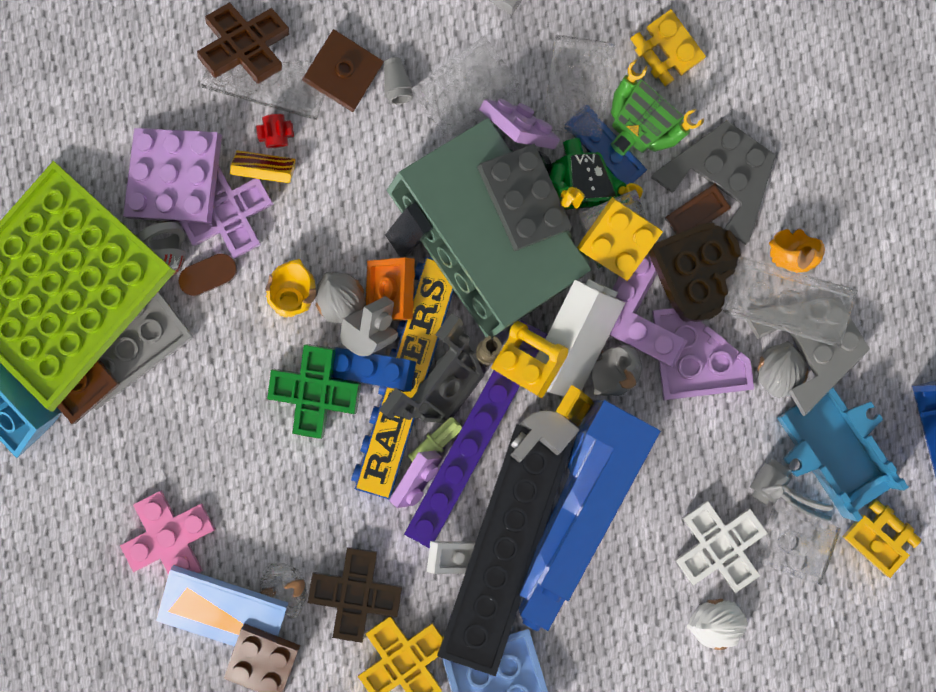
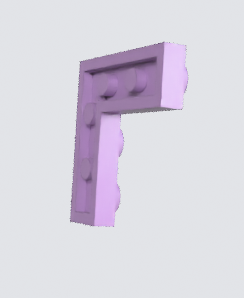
M647 254L628 281L619 276L613 287V290L618 292L616 298L625 302V305L609 336L673 368L687 343L686 339L636 314L657 275L651 258Z

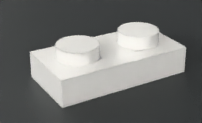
M430 541L427 572L433 574H465L475 541Z

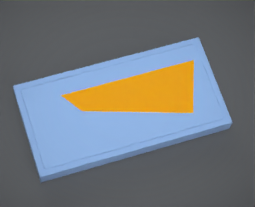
M173 565L169 572L157 621L235 646L244 623L279 637L289 603Z

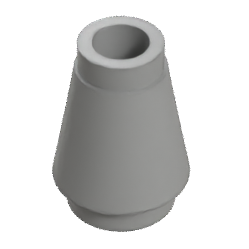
M394 57L385 60V97L393 105L409 102L412 100L414 89L401 58Z

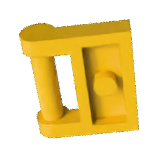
M516 321L511 326L509 338L492 364L491 369L538 397L543 398L567 358L568 348L561 344L555 345L528 330L526 324ZM525 341L549 355L547 364L518 349L521 343Z

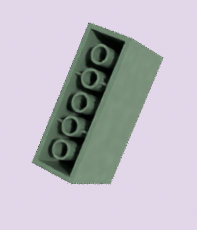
M486 118L399 171L386 191L401 213L413 203L418 204L433 226V229L421 241L485 337L491 336L492 339L516 321H519L570 287L574 280L581 279L592 269L589 266L586 255L579 251L572 242L569 231L514 251L477 168L480 163L513 152V150L509 149L504 142L501 130L495 124H492L489 118Z

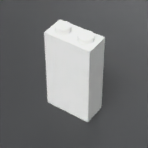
M590 279L587 280L586 284L574 280L546 337V340L555 345L561 344L568 348V356L547 392L565 396L571 385L582 391L625 305V302L616 298L617 291ZM539 351L536 359L547 364L549 355Z

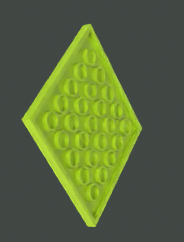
M54 161L0 220V363L47 410L52 412L176 272Z

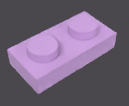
M435 450L418 452L389 501L396 508L416 505L423 497V489L427 483L438 473V465L443 457Z

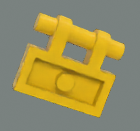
M672 9L646 27L652 38L646 41L640 32L630 38L636 47L635 52L640 58L643 56L652 68L651 74L655 79L659 78L665 87L674 81V78L669 73L671 68L674 67L682 76L706 58L703 51ZM659 46L668 59L661 62L652 49Z
M874 499L868 508L876 514L875 518L871 521L861 514L862 519L858 522L855 521L842 537L884 575L891 578L910 556L901 548L904 543L908 542L915 548L922 539L914 533L915 529L909 523L904 524L894 515V510L889 505L884 506L880 501ZM885 524L896 532L893 539L881 530Z

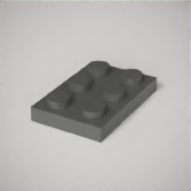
M535 144L480 163L477 167L514 251L567 232L572 228Z

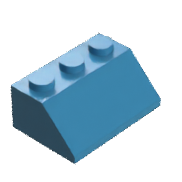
M0 363V441L18 458L53 426L62 412L57 407L53 412L47 410Z

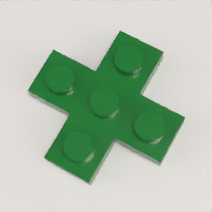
M305 344L300 373L275 368L271 370L267 399L296 404L292 434L322 439L325 435L328 410L349 414L357 413L361 383L332 378L336 348Z

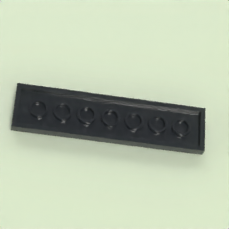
M519 424L515 425L437 653L438 657L495 677L522 599L520 591L537 549L536 547L545 530L573 447V443L569 442L563 451L556 455L542 442L538 441L519 463L510 456L515 450L510 445L521 432L526 435L529 433Z

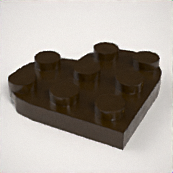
M712 222L698 225L659 241L648 252L670 304L680 319L685 322L706 321L712 319L723 310L721 308L724 305L725 296L728 295L726 279L735 273L736 270L734 269L737 266L738 257L741 256L739 242L730 230L726 231L722 227L714 225L715 223Z

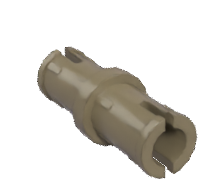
M488 336L478 344L476 356L481 367H483V364H485V367L490 366L500 353L502 344L497 337L494 336L491 339V336Z

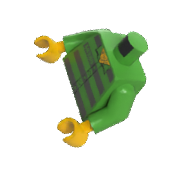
M637 59L630 63L628 67L629 75L624 76L613 95L611 114L615 121L611 126L619 135L613 140L611 147L622 156L632 146L642 153L648 149L656 152L674 147L690 133V128H697L704 123V118L697 124L691 122L690 116L697 109H693L683 116L646 84L641 78L647 72V65L642 73H635L633 70V65Z

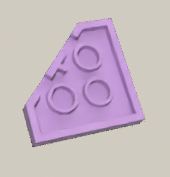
M674 308L652 311L654 324L687 341L673 368L658 361L663 400L754 390L751 360L726 342L724 338L702 322H685L681 320Z

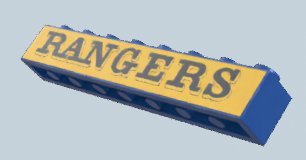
M425 257L424 263L418 262L415 270L414 279L418 280V283L413 293V320H400L397 329V337L400 338L398 348H392L389 357L416 361L411 392L400 390L410 398L417 392L419 384L428 377L439 342V338L435 334L445 322L454 289L433 258ZM379 387L378 394L383 395L380 407L394 388ZM374 406L369 423L374 424L371 436L365 435L360 452L365 453L362 465L356 464L351 481L356 482L354 489L389 500L415 418H411V420H406L402 416L388 418L379 411L380 407Z

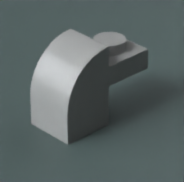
M385 296L343 318L339 342L359 356H369L392 344L398 336V332L390 327L394 302Z
M553 411L535 412L525 418L520 424L529 433L526 435L521 432L510 446L515 450L510 456L520 463L538 441L542 442L556 455H559L579 432V429L559 413Z

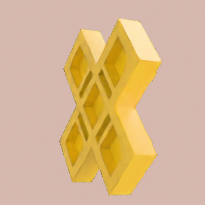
M388 616L365 633L382 657L358 675V678L368 692H389L399 684L405 692H442L443 689L426 666L438 657L437 653L443 636L433 622L407 639L393 617Z

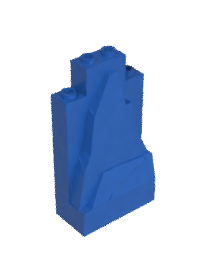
M594 400L579 427L567 466L570 474L536 547L537 549L520 591V596L524 597L518 608L523 620L522 623L537 632L541 628L549 631L564 601L567 600L569 602L661 432L659 429L606 400Z

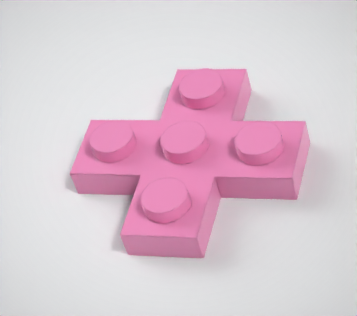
M162 490L133 504L146 530L145 533L120 545L133 572L161 559L168 575L173 565L196 573L203 571L189 543L216 530L202 503L176 517Z

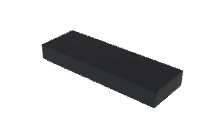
M413 203L404 210L385 236L399 257L404 258L418 246L433 229V226L418 204Z

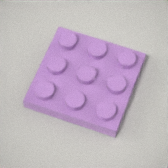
M134 128L123 217L128 219L211 224L222 135L218 132Z

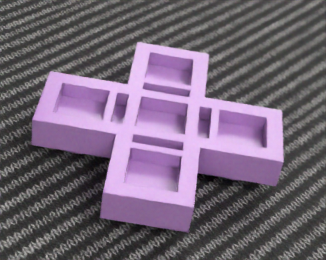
M218 165L212 223H180L193 246L220 233L232 257L235 259L261 245L247 218L274 204L260 179L255 178L232 190Z

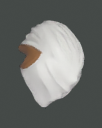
M715 599L707 600V602L695 610L687 628L692 631L702 645L714 650H725L738 644L746 632L748 622L745 614L735 602Z

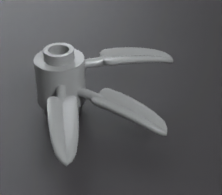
M771 459L769 464H764L750 485V488L754 490L751 496L765 505L769 501L775 504L782 497L789 505L807 515L824 521L832 520L831 516L811 510L799 503L801 502L807 506L824 511H830L834 507L833 505L809 499L787 486L791 480L789 476L792 472L775 459Z

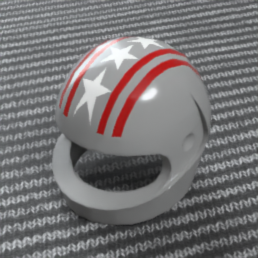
M175 222L158 223L138 233L137 236L176 271L172 276L180 271L186 256V252L181 248L185 239V233L180 224ZM175 233L164 239L152 240L153 237L160 234Z

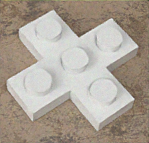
M706 500L682 517L699 543L674 560L693 586L717 569L734 593H737L760 577L743 551L768 533L750 508H747L724 524Z

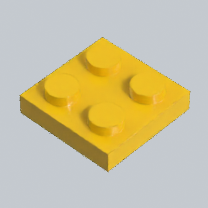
M612 197L577 248L585 255L628 281L663 231Z

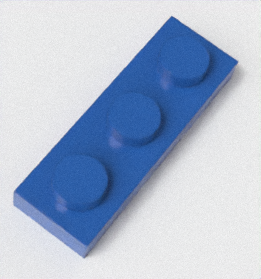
M335 347L336 353L332 377L394 389L396 387L399 390L411 392L416 361L378 354L359 356L349 349Z

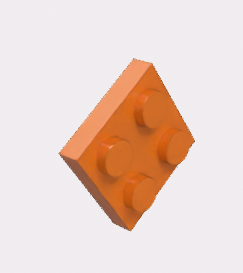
M404 257L367 261L366 305L386 296L394 302L392 321L413 320L415 259Z

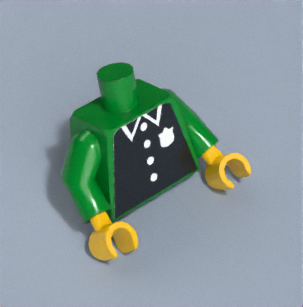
M572 138L563 142L565 156L551 164L549 177L564 210L601 207L607 204L612 197L617 199L622 196L621 202L624 205L631 204L633 200L639 202L643 189L635 183L626 184L616 178L606 166L603 156L599 152L583 153L580 138Z

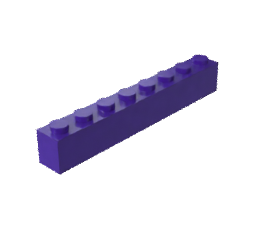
M521 320L522 323L528 326V330L546 339L548 334ZM525 341L518 348L534 358L539 352L537 348ZM493 370L404 535L430 548V541H435L520 385Z

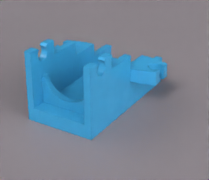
M832 388L807 415L803 416L797 405H794L776 417L795 445L783 460L786 464H790L793 459H798L800 466L798 469L791 471L793 475L798 477L812 471L842 517L858 522L862 519L858 512L860 508L890 488L904 491L909 487L904 479L897 475V469L892 461L887 460L873 437L869 435L883 420L880 414H876L871 420L867 418V410L875 407L873 403L866 402L847 409L835 389Z

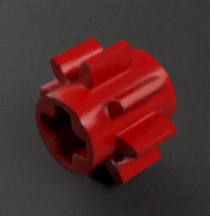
M284 114L263 116V125H256L259 142L265 141L266 148L288 146V138L294 137L291 121H285Z

